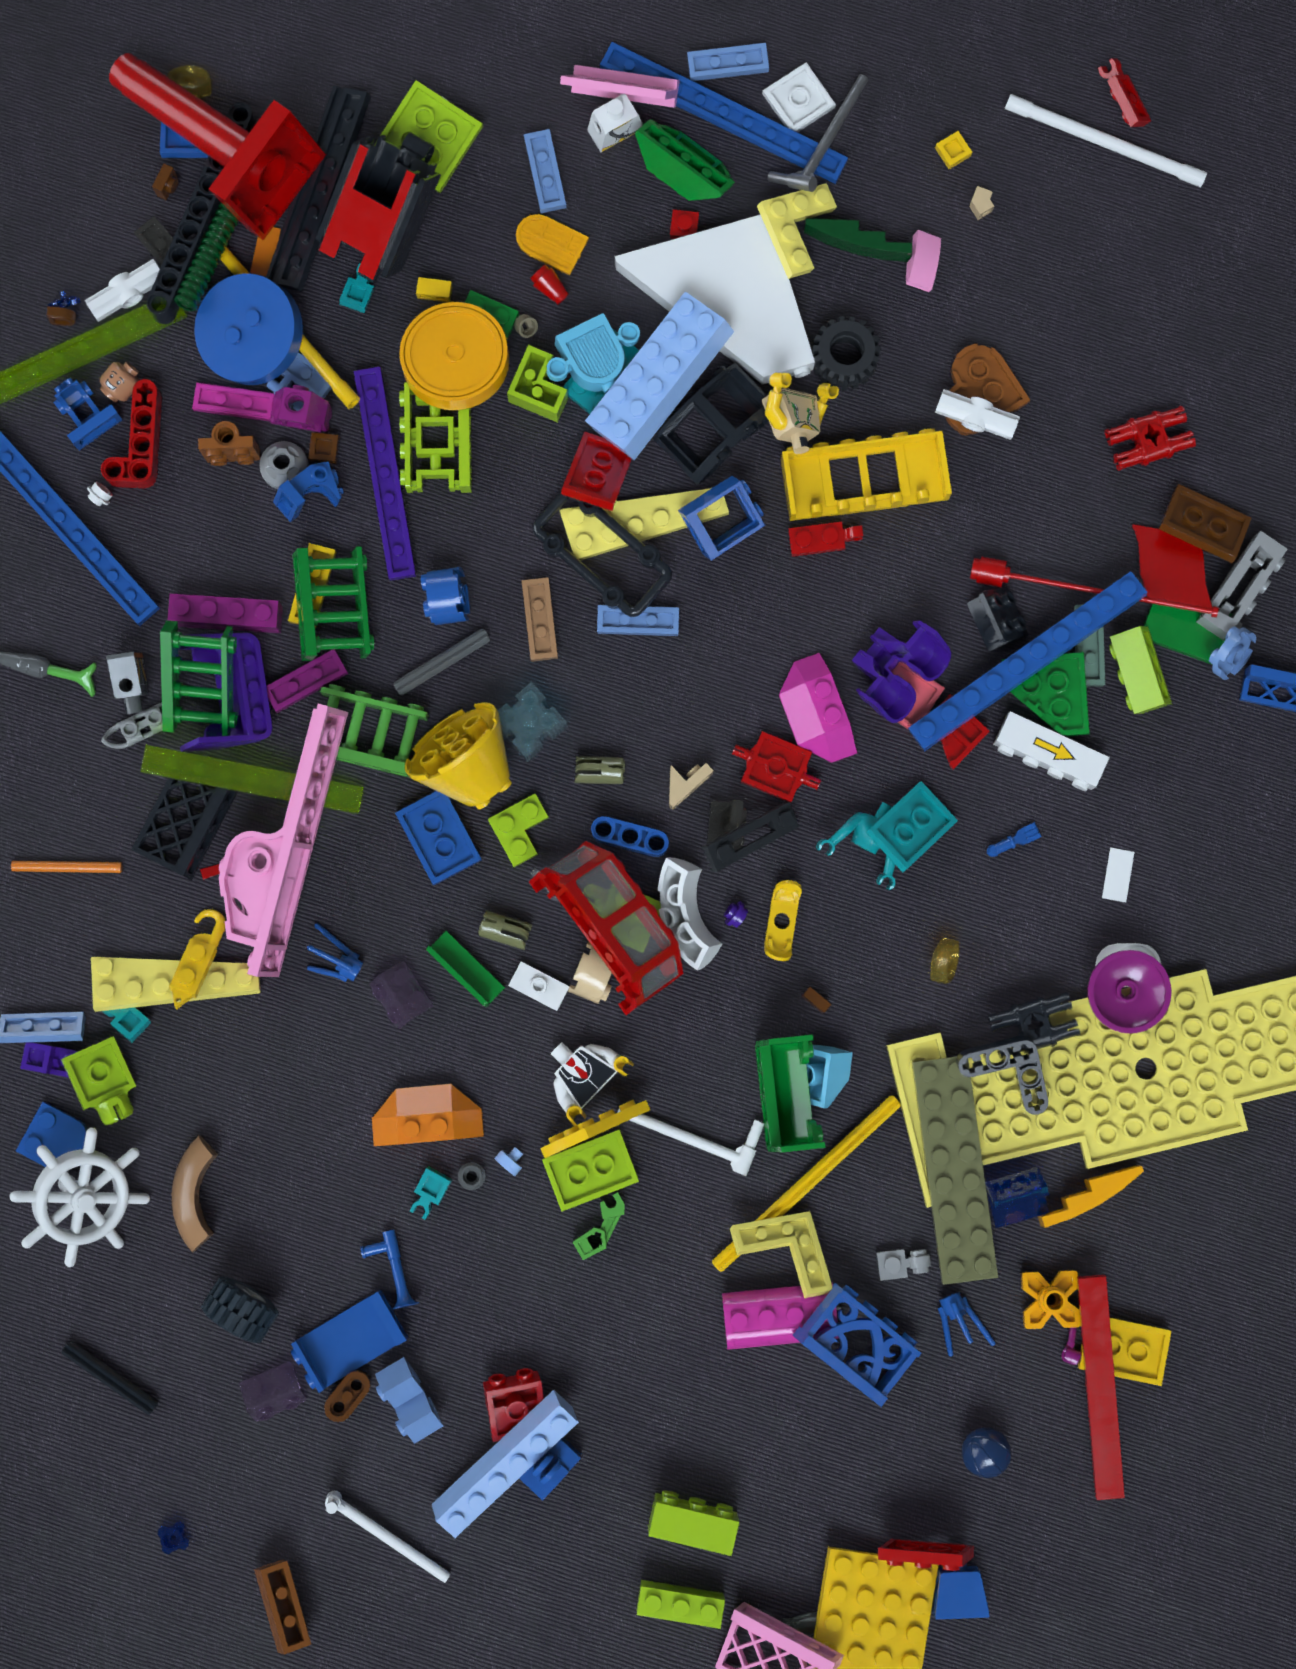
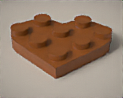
M972 344L964 347L957 354L951 366V377L955 385L949 390L950 392L967 398L979 397L991 402L993 407L1009 413L1017 411L1030 402V398L995 348L991 347L990 349L984 345ZM945 416L948 424L961 435L966 436L979 433L967 429L962 425V422Z

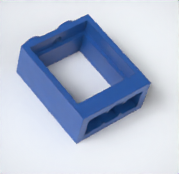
M730 476L678 510L702 554L711 561L765 526L761 519L764 514L756 502L752 503L748 496L751 494V490L743 479L740 481L734 476ZM733 490L748 518L712 541L697 513Z

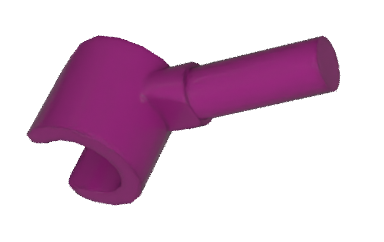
M1077 1327L1070 1328L1067 1346H1065L1061 1354L1063 1361L1071 1365H1076L1081 1356L1080 1351L1073 1349Z

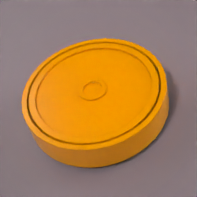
M448 302L428 308L409 324L400 344V363L408 386L422 401L444 410H463L485 402L498 391L508 372L509 351L505 333L498 321L490 313L472 304Z

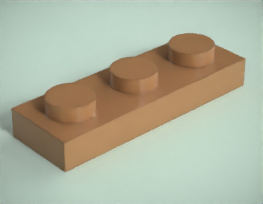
M549 578L522 580L531 662L558 659Z

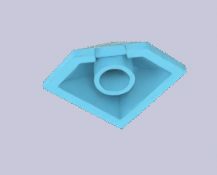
M813 1045L814 1056L809 1058V1063L806 1064L811 1105L828 1108L849 1081L853 1052L830 1046Z

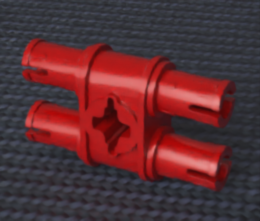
M1179 406L1162 413L1155 410L1143 417L1130 418L1127 424L1106 429L1105 438L1110 439L1107 440L1109 446L1129 439L1134 441L1136 446L1135 449L1114 454V463H1118L1116 465L1117 470L1120 471L1137 464L1147 466L1150 462L1159 459H1169L1175 452L1195 447L1196 440L1195 438L1191 439L1194 436L1191 430L1170 438L1165 431L1167 427L1187 422L1186 413L1182 414L1185 411L1184 407ZM1148 434L1150 438L1154 437V442L1151 439H1146V435Z

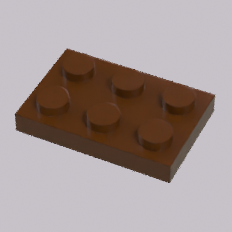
M1178 484L1159 529L1233 563L1237 558L1252 518Z

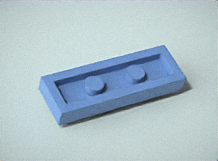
M766 43L687 52L691 81L769 72Z
M550 129L524 134L540 213L566 208Z
M598 605L597 634L678 636V607H647L639 616L629 617L620 609H611L606 605Z
M84 1012L1 1014L0 1043L83 1041L86 1017Z

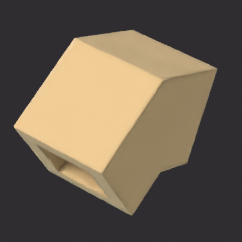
M977 186L969 206L977 220L991 213L994 208L990 200L993 192Z

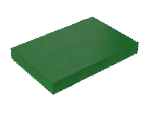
M1151 603L1144 626L1148 627L1154 644L1211 664L1209 658L1212 652L1217 648L1220 649L1225 639H1220L1196 622L1202 612Z

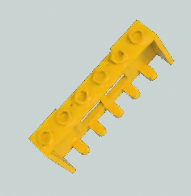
M924 429L919 431V434L908 435V432H899L893 434L891 438L883 439L879 435L866 438V441L855 442V439H846L840 441L837 445H829L826 442L817 443L803 454H795L793 447H789L786 451L782 452L780 459L790 521L949 500L952 494L943 432H935V429ZM894 452L900 492L872 495L866 455ZM857 457L863 497L835 500L829 460Z

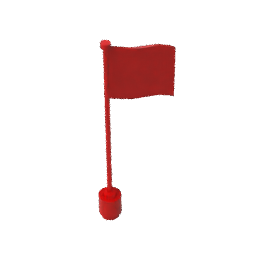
M1132 524L1139 548L1140 576L1143 587L1148 592L1147 596L1140 601L1211 614V617L1217 618L1219 607L1213 606L1212 608L1205 582L1204 554L1202 549L1160 529ZM981 556V559L974 558L970 579L976 580V583L1002 587L1003 582L1008 583L1009 578L1096 594L1105 590L1011 573V567L1006 566L1007 561Z

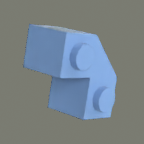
M404 1357L375 1374L379 1383L376 1387L377 1393L383 1402L388 1400L394 1407L399 1419L395 1423L403 1437L408 1435L415 1444L443 1427L434 1403L430 1397L426 1396L425 1391L420 1385L421 1381Z

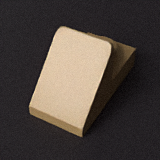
M707 763L702 767L697 764L686 774L689 778L687 781L684 780L673 766L670 767L669 807L672 810L713 774V770Z

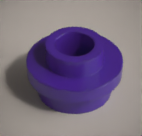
M743 902L731 903L724 913L726 925H733L737 928L744 921L748 914V909L744 907L745 904Z

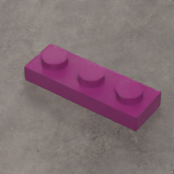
M333 649L266 686L268 699L275 711L279 713L320 690L321 687H325L342 678L348 672L337 652Z

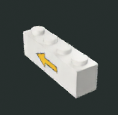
M1011 711L1006 715L993 745L998 747L1000 753L1010 757L1013 754L1023 758L1022 762L1033 768L1038 766L1048 770L1047 774L1056 779L1062 780L1064 777L1073 781L1072 786L1082 791L1092 790L1097 786L1110 758Z

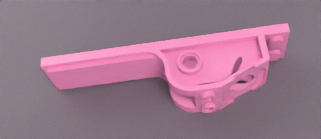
M318 704L317 709H313L283 827L271 834L256 831L240 833L229 843L225 856L220 861L219 885L221 897L224 896L227 921H224L226 936L229 940L254 947L247 962L249 967L247 974L256 977H279L348 716L346 711ZM234 898L240 901L242 910L237 906Z

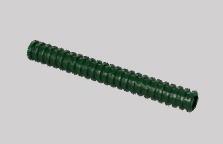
M220 203L219 210L215 213L216 217L212 219L213 224H210L208 227L209 231L205 234L206 238H203L202 245L198 248L199 252L196 253L195 259L191 263L192 267L188 269L189 274H186L184 277L185 281L181 284L182 288H179L178 295L174 298L175 303L184 310H197V304L201 301L200 297H203L204 290L208 287L207 283L210 282L211 275L215 272L214 268L218 266L217 261H220L221 254L225 251L224 247L228 245V240L232 236L231 233L235 230L234 226L239 222L222 203Z

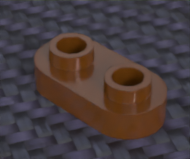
M361 1370L349 1372L326 1400L324 1411L330 1420L342 1422L348 1419L368 1394L371 1388V1380L365 1372ZM353 1380H360L362 1387L355 1389L352 1386ZM336 1402L344 1404L343 1411L335 1409L334 1405Z

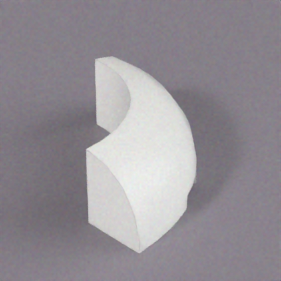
M668 857L663 864L658 884L661 909H659L660 918L673 931L674 937L679 944L680 956L690 966L700 970L711 962L722 946V943L708 931L698 910L696 897L697 883L702 869L687 861Z

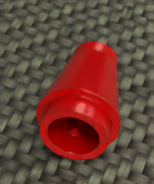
M546 264L530 278L534 283L533 287L557 305L569 295L553 268L549 269Z

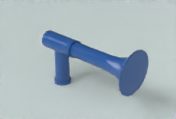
M395 1230L383 1232V1242L360 1247L363 1258L387 1252L397 1291V1302L391 1310L420 1303L413 1300L408 1292Z

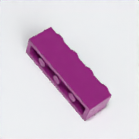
M170 594L167 620L178 621V627L225 630L227 626H232L235 631L281 633L283 606L276 600Z

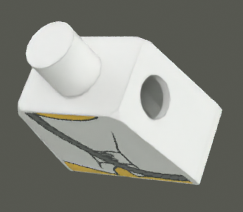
M622 94L592 112L587 130L599 151L603 152L635 134L643 124L627 95Z

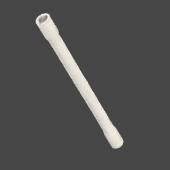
M1010 94L1005 109L1023 117L1032 118L1152 166L1200 188L1206 178L1207 172L1188 164H1181L1039 107L1031 101Z

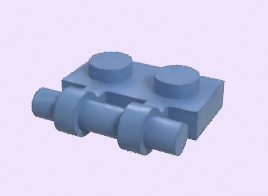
M297 353L289 368L281 374L284 378L280 383L275 379L267 383V387L274 392V395L276 391L283 387L290 388L293 383L307 387L309 391L323 399L331 390L330 385L300 353ZM297 401L292 405L298 411L303 408L304 403Z

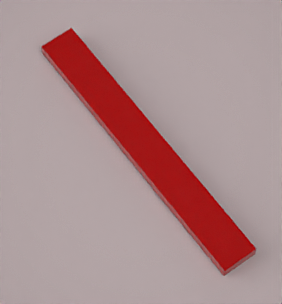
M1105 1274L1077 1277L1095 1498L1096 1500L1125 1498L1107 1280Z

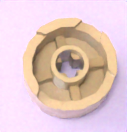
M588 941L586 947L591 950L589 955L583 953L573 977L577 984L576 986L570 985L568 992L599 1004L600 999L606 1001L612 985L607 983L612 972Z

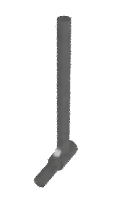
M860 74L804 170L791 174L770 171L767 177L769 182L788 185L789 188L809 192L815 191L817 179L814 172L868 82V78L865 75Z

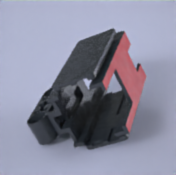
M412 132L407 134L402 145L398 147L386 141L387 136L385 135L379 136L376 146L373 145L375 138L371 136L353 142L316 236V241L322 242L319 253L332 261H335L339 248L342 245L354 251L358 249L365 253L358 270V275L371 282L377 281L382 268L384 269L381 276L386 279L403 269L441 174L435 172L437 163L429 164L435 150V145Z

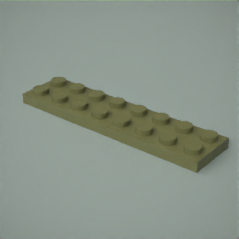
M957 1057L912 1062L941 1283L943 1285L998 1278L971 1077H966L960 1073L956 1064ZM967 1059V1063L964 1064V1065H966L967 1068L969 1069V1062H968V1059Z

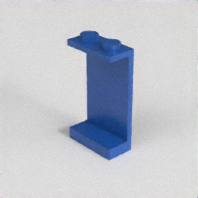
M382 1290L377 1291L291 1344L293 1347L291 1354L298 1365L303 1364L307 1371V1374L304 1375L305 1379L312 1389L316 1388L320 1393L326 1387L345 1377L349 1372L360 1368L409 1338L394 1311L391 1310L392 1308Z

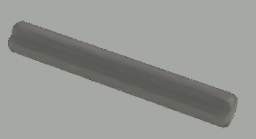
M484 629L476 631L394 682L395 689L400 695H404L490 641L487 632Z

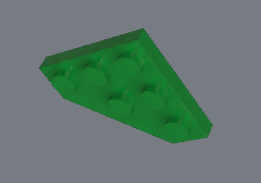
M1084 652L1061 655L1010 691V693L1060 735L1077 736L1090 734Z

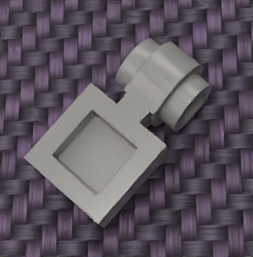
M904 1249L876 1252L880 1281L908 1277L907 1267L912 1269L913 1274L929 1272V1266H931L930 1254H927L926 1249L910 1251L908 1258H905Z

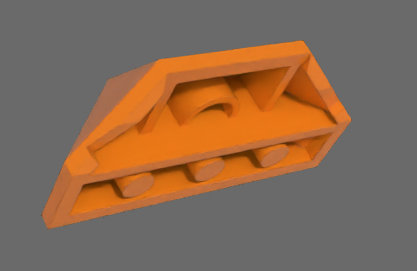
M452 1084L395 1089L372 1118L374 1146L484 1136L482 1109Z

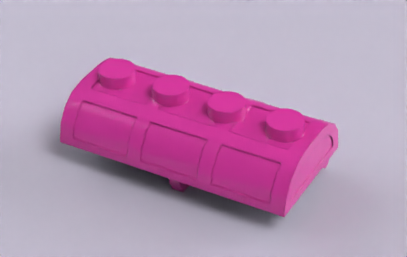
M801 1286L722 1293L727 1350L800 1343L792 1335L798 1327H803L828 1294L804 1298ZM836 1307L833 1310V1319L835 1323L838 1322ZM827 1319L824 1321V1323L821 1325V1327L817 1330V1332L814 1334V1336H815L816 1334H818L820 1331H822L823 1329H825V1328H827L828 1326H830L829 1323H828V1321H827Z

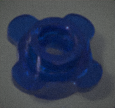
M176 1522L174 1526L170 1527L162 1526L158 1530L162 1551L165 1554H170L179 1548L184 1550L188 1547L189 1540L185 1537V1525L182 1522ZM171 1536H176V1540H172Z

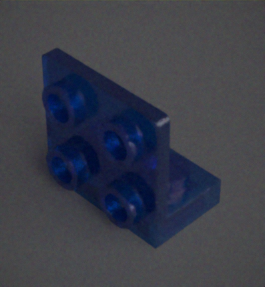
M1038 1167L985 1182L996 1228L1049 1212L1045 1197L1049 1195V1191Z

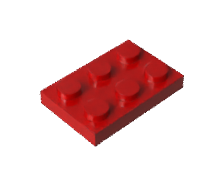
M584 432L563 484L561 494L613 511L632 458L605 438Z
M890 1539L878 1548V1560H886L887 1565L902 1566L904 1562H911L917 1568H931L932 1564L943 1565L944 1570L956 1571L960 1570V1567L966 1565L974 1557V1545Z

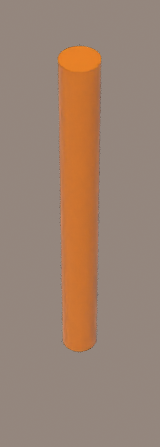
M12 861L11 870L18 872L122 873L123 864L122 862Z

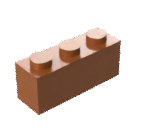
M278 1560L254 1569L277 1652L285 1655L311 1645L288 1561Z

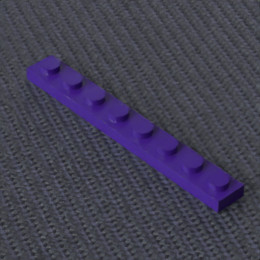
M374 367L354 371L357 394L360 397L359 406L388 577L390 581L416 577L381 368Z

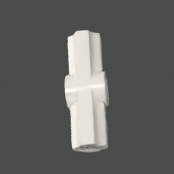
M154 259L131 273H120L110 280L109 286L89 297L85 302L99 322L120 308H130L139 303L143 298V294L152 289L160 269Z
M943 389L935 411L937 414L962 422L964 427L972 431L984 432L985 430L1010 440L1020 416L993 407V404L979 397L967 398Z

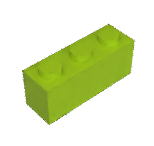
M1138 626L1110 636L1112 642L1109 645L1110 652L1113 658L1118 661L1120 669H1118L1117 673L1122 685H1125L1128 693L1126 695L1128 708L1131 711L1133 710L1134 714H1143L1172 704L1148 627Z
M641 1580L637 1615L721 1629L725 1597L724 1593Z

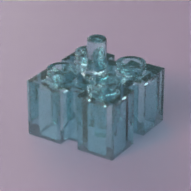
M532 682L515 695L517 703L512 708L506 703L498 710L503 735L506 738L510 734L514 736L515 739L512 741L513 747L526 762L543 749V744L541 743L543 739L548 736L553 741L568 728L567 721L553 706L549 710L544 707L547 703L546 697Z

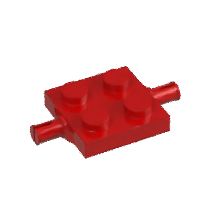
M763 731L757 744L751 750L736 744L735 750L732 755L747 760L746 771L741 783L790 803L796 790L802 784L817 790L818 784L822 780L806 774L807 764L812 754L811 751Z

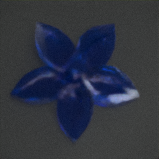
M60 291L61 300L55 299L48 306L66 308L81 301L77 296H66L65 291Z

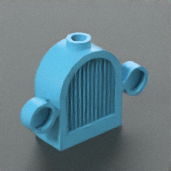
M604 313L557 335L555 347L561 358L555 357L548 362L547 376L552 381L559 382L564 380L568 373H570L573 380L583 389L593 392L604 391L606 394L622 373L624 364L622 346H634L639 340L640 330L638 326L631 322L624 323L620 326L618 336H616Z

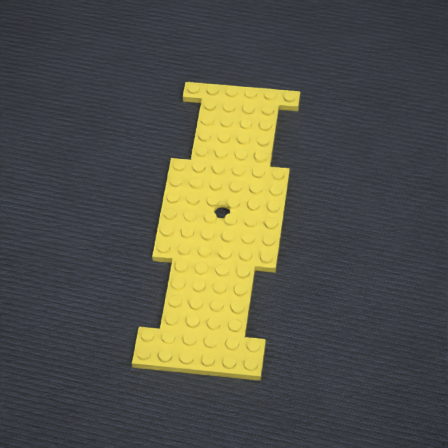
M1206 969L1169 978L1172 990L1171 1001L1164 1017L1152 1028L1131 1034L1114 1031L1102 1024L1091 1010L1088 997L1070 1001L1072 1003L1071 1010L1068 1009L1051 1014L1048 1020L1053 1026L1076 1019L1078 1026L1069 1028L1068 1031L1079 1028L1080 1036L1058 1041L1055 1047L1048 1046L1037 1049L1048 1096V1107L1043 1113L1033 1115L1025 1110L1021 1102L1014 1067L971 1077L983 1165L1079 1142L1085 1167L1090 1169L1247 1131L1248 1128L1241 1103L1296 1090V976L1214 996ZM1130 988L1121 989L1122 995L1127 996L1130 993ZM941 1033L886 1045L927 1208L931 1207L912 1062L947 1058ZM995 1050L990 1054L989 1060L991 1062L998 1063L1003 1060V1058H999L997 1053L1000 1050ZM981 1054L980 1057L982 1060L980 1061L982 1062L983 1066L987 1065L983 1058V1054ZM968 1058L969 1069L973 1067L974 1061L972 1058ZM1142 1058H1149L1156 1065V1072L1152 1078L1147 1080L1140 1078L1135 1071L1136 1063ZM1028 1069L1023 1073L1022 1079L1026 1082L1033 1081L1036 1078L1037 1072L1033 1069ZM1029 1089L1032 1095L1031 1103L1033 1106L1038 1105L1037 1101L1040 1099H1038L1034 1089Z

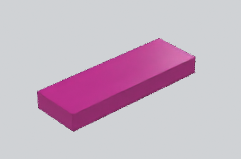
M196 382L192 409L199 412L270 421L275 395L269 392Z

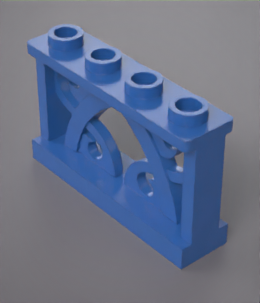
M834 1283L832 1290L803 1327H798L792 1336L882 1407L888 1399L886 1397L916 1357L919 1358L922 1353L915 1348L917 1342L904 1332L900 1336L895 1332L898 1326L887 1317L880 1320L875 1316L878 1310L866 1300L863 1304L859 1303L856 1300L859 1294L849 1286L845 1285L842 1289ZM839 1303H847L850 1307L849 1312L844 1315L842 1310L839 1309L838 1318L840 1322L835 1323L833 1310ZM858 1309L869 1318H857ZM827 1319V1321H828V1323H829L830 1326H828L827 1328L823 1329L822 1331H820L818 1334H816V1335L814 1336V1334L817 1332V1330L821 1327V1325H822V1324L824 1323V1321ZM881 1328L891 1336L883 1339ZM852 1330H869L872 1339V1356L859 1354L844 1363L843 1360L847 1354L848 1343L843 1333ZM838 1336L841 1345L837 1350H832L831 1345L834 1342H838L834 1337ZM893 1344L899 1345L901 1354L896 1361L891 1363L884 1362V1356L890 1358L896 1355L889 1352L890 1346ZM860 1362H871L870 1366L865 1364L863 1371H858V1364ZM881 1369H888V1371L876 1385L881 1373Z

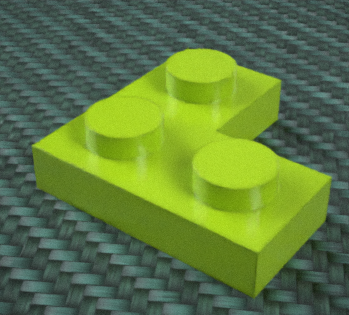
M536 793L488 819L514 868L538 855L525 831L549 818Z

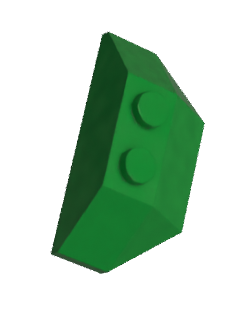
M652 119L648 120L636 131L635 136L647 170L688 201L720 198L734 185L735 181L730 177L723 162L681 131L667 125L658 124L657 121Z

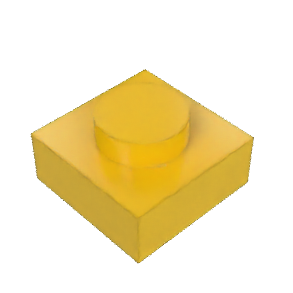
M959 131L948 136L935 146L936 151L948 169L971 157L973 153Z

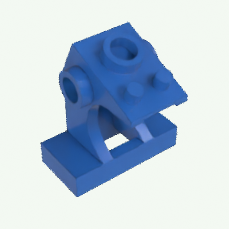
M70 377L54 388L56 391L54 396L57 400L53 403L62 415L68 413L78 427L67 435L78 450H81L123 420L112 405H109L101 412L90 398L94 393L85 381L79 383L77 379L73 381ZM87 402L94 413L80 421L73 410Z
M323 462L308 466L293 479L281 484L273 503L289 522H292L299 516L305 503L304 495L310 492L322 493L336 507L342 497L341 494L344 492L342 487L337 488L339 480L335 469L330 468L329 462Z

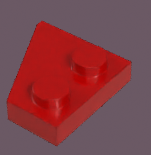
M950 694L941 704L953 696ZM975 717L940 740L951 769H954L990 732Z

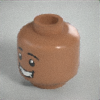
M113 362L99 378L102 385L100 390L114 402L118 400L127 401L132 396L134 385L139 381L136 376L139 372L128 362H125L124 365L119 362Z

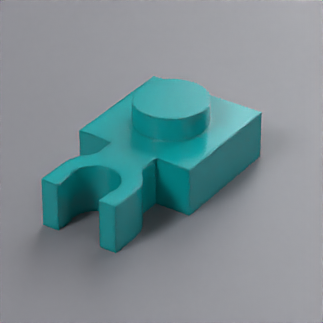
M359 263L356 270L357 279L348 277L339 299V305L365 313L373 294L374 286L369 284L371 281L358 275L361 265Z
M135 1007L102 1011L108 1017H115L110 1024L131 1043L151 1024L150 1020Z
M428 1166L414 1193L421 1197L412 1205L410 1212L414 1213L417 1206L421 1205L425 1209L422 1219L426 1220L432 1210L431 1203L433 1202L436 1205L441 1203L453 1179Z

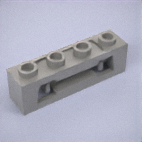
M1260 531L1257 533L1210 600L1212 608L1213 606L1218 607L1220 603H1223L1230 597L1249 567L1257 571V569L1265 564L1264 568L1254 575L1234 606L1226 601L1219 608L1217 618L1211 617V614L1202 613L1196 622L1222 640L1225 639L1227 632L1235 626L1240 629L1242 623L1239 621L1242 616L1250 614L1257 604L1254 601L1257 594H1263L1270 585L1271 580L1268 578L1273 571L1277 573L1286 559L1283 558V555L1287 548L1264 532ZM1253 554H1254V555H1255L1254 559H1253L1252 561H1250L1251 557H1252ZM1233 611V615L1229 617V613Z

